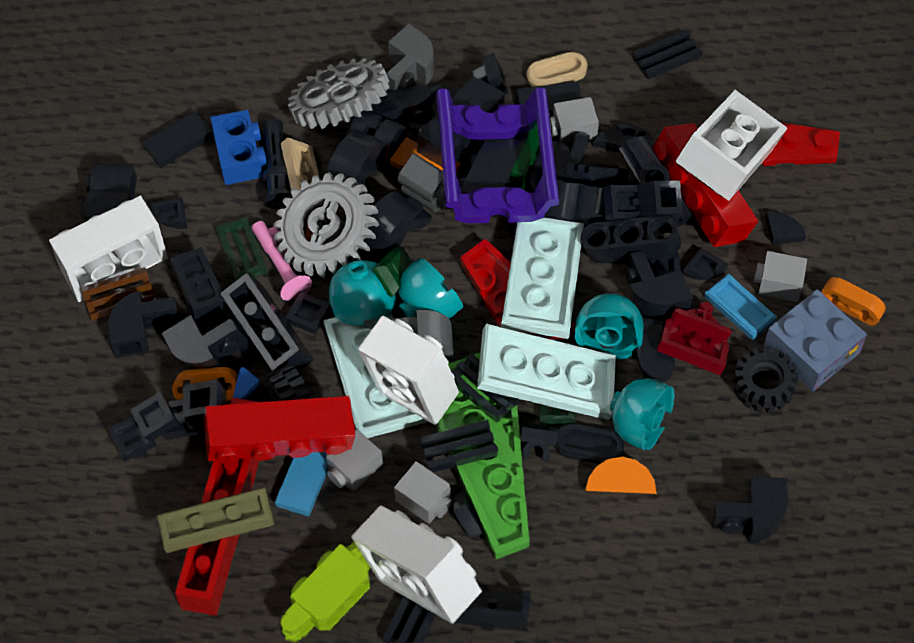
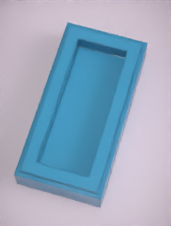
M727 274L705 292L704 297L751 340L755 339L777 319L774 313L730 274Z
M315 452L306 457L293 458L276 498V507L310 516L328 472L326 460L328 454L326 452Z

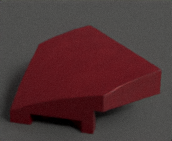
M708 301L700 303L698 308L687 311L678 308L675 309L671 318L667 319L663 325L656 351L721 375L726 366L730 346L727 340L732 331L730 328L719 324L712 315L714 308Z

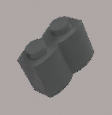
M412 154L398 176V182L402 184L401 191L410 198L418 200L423 206L434 213H437L439 209L445 210L447 207L445 203L443 171L417 154Z

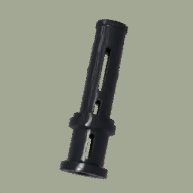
M271 118L263 123L267 169L263 173V182L267 185L265 204L270 209L286 207L282 202L283 199H291L293 196L290 192L287 169L281 148V143L284 141L283 122L279 119Z

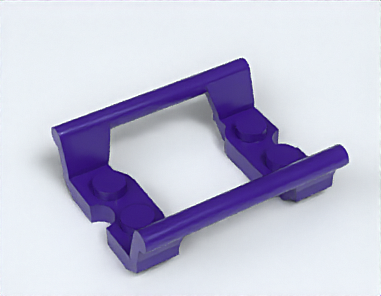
M439 89L436 92L446 207L453 208L455 220L463 223H489V219L493 215L500 214L507 218L508 223L533 222L544 218L545 213L551 206L559 204L546 89H535L525 102V105H499L498 109L493 113L484 112L480 105H453L452 98L447 89ZM537 124L543 175L535 189V193H527L523 189L516 187L477 188L469 192V194H461L456 175L453 132L462 134V136L468 139H509L515 137L518 133L534 129Z

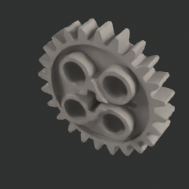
M364 58L357 63L355 59H352L348 64L341 61L336 67L328 65V68L324 71L317 70L316 76H307V82L298 83L299 89L292 90L293 96L288 98V107L295 122H300L302 127L309 124L310 129H313L320 124L321 129H323L329 123H332L333 127H335L341 120L348 123L350 117H361L360 112L363 110L371 111V104L380 103L379 97L387 95L385 90L389 89V80L381 63L376 64L375 60L367 63V60Z

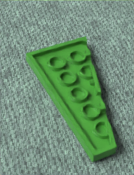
M480 353L475 354L480 359ZM466 358L448 364L450 370L454 371L457 369V364L461 361H466ZM465 375L461 376V378L465 382H467L473 389H475L497 410L501 408L489 396H486L482 391L477 389V386L473 382H471ZM459 391L436 427L439 432L484 420L489 421L490 430L494 436V443L498 448V456L456 466L455 469L493 555L497 560L529 547L518 408L516 405L496 423ZM487 444L472 446L463 451L450 452L448 454L449 456L486 447Z

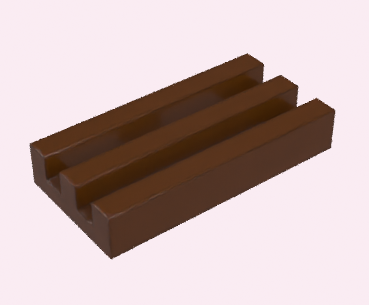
M146 267L80 287L91 321L109 316L113 307L120 301L119 299L131 293L140 291L143 302L155 299ZM143 280V283L111 291V293L91 298V295Z

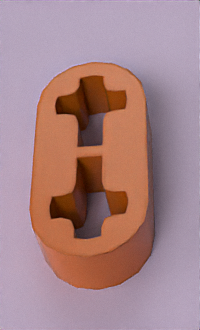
M830 278L821 291L841 311L870 326L876 325L886 310V306L881 299L841 278Z
M228 367L185 370L176 377L172 386V392L177 400L183 399V388L181 387L184 385L185 380H190V384L219 380L220 377H224L226 383H231L226 391L228 401L233 397L238 375Z

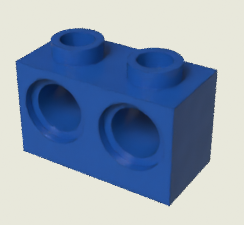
M249 110L211 117L225 185L262 178L261 166H266L267 162L263 146L258 148L256 146V141L261 140L258 122H251Z

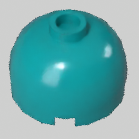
M418 258L401 276V286L398 294L403 303L399 305V308L406 317H417V310H430L441 313L450 319L463 308L462 301L453 288L449 290L444 284L445 278L423 258Z
M366 260L353 261L342 266L334 274L329 284V302L334 316L343 323L361 326L365 325L364 320L375 318L376 323L382 316L387 317L395 308L396 294L393 297L388 296L373 271V268L377 265L376 262Z
M608 293L597 295L587 301L578 313L575 340L579 347L604 351L608 354L616 355V359H626L632 355V350L636 349V347L640 348L642 345L643 318L637 306L628 298ZM601 345H603V346H608V347H611V346H615V347H614V348H602Z
M647 378L635 380L628 384L622 392L617 391L611 400L610 410L613 411V425L620 438L644 451L645 449H652L665 428H658L663 420L665 411L668 413L672 412L675 398L674 388L660 381Z

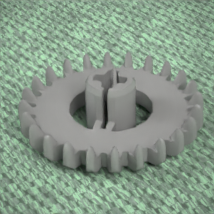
M330 172L324 175L323 180L318 175H314L311 184L303 180L301 182V190L293 188L291 190L293 197L291 199L284 198L282 201L286 208L279 209L276 213L282 219L274 223V228L279 231L275 234L274 240L280 243L278 252L285 255L284 261L289 265L293 264L297 272H301L304 266L305 273L310 277L313 276V271L316 268V272L322 278L326 276L325 271L327 267L335 274L338 264L340 263L342 266L347 265L349 257L360 261L361 258L357 252L358 248L370 251V247L363 241L364 238L376 239V235L368 227L379 226L378 221L370 217L372 214H378V209L373 205H369V203L374 202V198L372 195L366 194L367 188L363 184L358 185L354 177L346 179L345 175L340 173L334 178ZM324 203L323 207L316 208L308 217V227L313 232L311 241L308 242L303 231L304 220L315 206ZM339 205L345 210L346 223L336 214Z

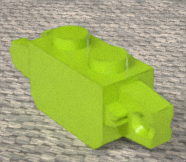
M355 542L347 548L340 544L333 552H326L318 561L317 569L308 578L304 576L294 585L291 592L292 595L290 596L292 606L286 611V615H283L280 622L286 641L289 640L294 643L300 639L302 640V636L305 637L314 626L319 631L331 630L369 590L368 571L370 566Z

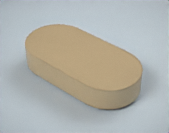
M568 52L536 61L527 70V81L532 87L579 81L587 73V61L581 54L575 52Z

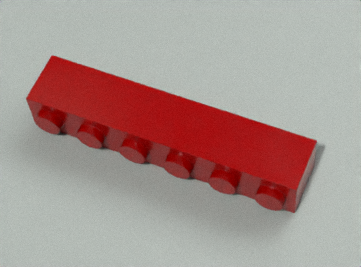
M232 397L230 405L259 402ZM254 457L241 458L236 462L228 464L219 463L217 460L213 461L201 504L251 491L259 460H255ZM239 534L188 547L175 592L182 610L217 616Z

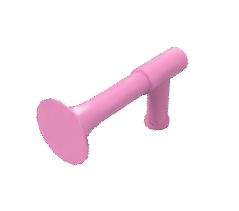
M263 221L256 222L252 226V231L264 251L273 261L284 281V286L280 291L282 299L291 301L297 298L300 291L308 293L312 287L310 277L296 275L290 265L284 261V255L278 252L279 245L274 240V236L279 231L274 226L268 229Z

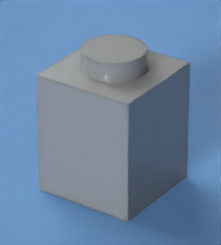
M591 97L554 104L553 117H549L551 135L557 136L559 142L565 145L573 144L578 132L589 134V141L596 139L599 122Z
M767 251L764 264L757 263L754 282L760 283L758 295L798 302L803 288L807 259Z
M357 429L355 430L356 436L351 450L338 455L328 454L326 456L329 470L327 472L328 477L339 488L345 485L352 492L383 465L382 451Z
M418 462L412 465L394 487L395 501L428 524L436 516L442 518L452 504V500H450V484Z

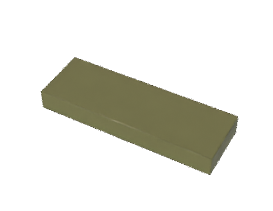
M265 487L157 515L166 553L274 525Z

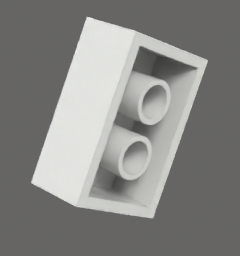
M734 90L691 136L675 162L729 201L768 157L787 130V127Z
M141 196L124 201L118 207L101 215L93 216L87 222L70 230H64L49 240L61 273L78 302L84 300L80 287L143 267L148 269L168 259L159 224Z
M382 316L358 349L379 393L432 424L437 425L459 393L454 381L455 376L451 373L448 366L449 361L445 358L442 351V345L431 336L425 335L422 338L413 333V329L400 319L392 321Z
M380 506L351 536L378 580L452 624L482 592L474 579L475 571L462 558L461 553L463 550L456 541L450 537L443 539L437 536L430 527L423 523L417 525L411 522L399 510H396L394 513Z

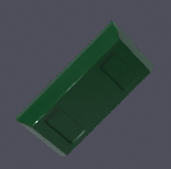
M393 247L373 268L374 273L390 297H393L398 292L401 286L400 279L402 274L413 263L404 247Z

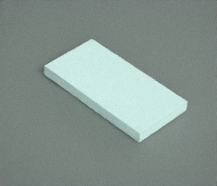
M545 217L533 222H517L501 323L502 328L569 338L582 243L581 232L583 231L584 223Z
M392 313L386 318H393ZM336 317L324 320V326L345 395L350 396L355 428L366 438L425 423L426 420L379 393L358 351L361 344L377 324V322L375 323V318L364 320L365 325L361 326L345 324Z
M486 324L482 331L477 389L609 420L613 415V411L610 410V403L614 396L616 355Z

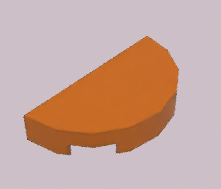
M626 457L609 458L597 465L589 475L585 491L657 494L655 480L649 470L637 460Z

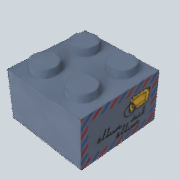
M817 289L769 327L764 347H769L771 354H774L775 348L781 350L779 356L781 358L787 354L790 357L789 364L795 363L797 367L795 373H798V379L813 392L861 353L867 334Z

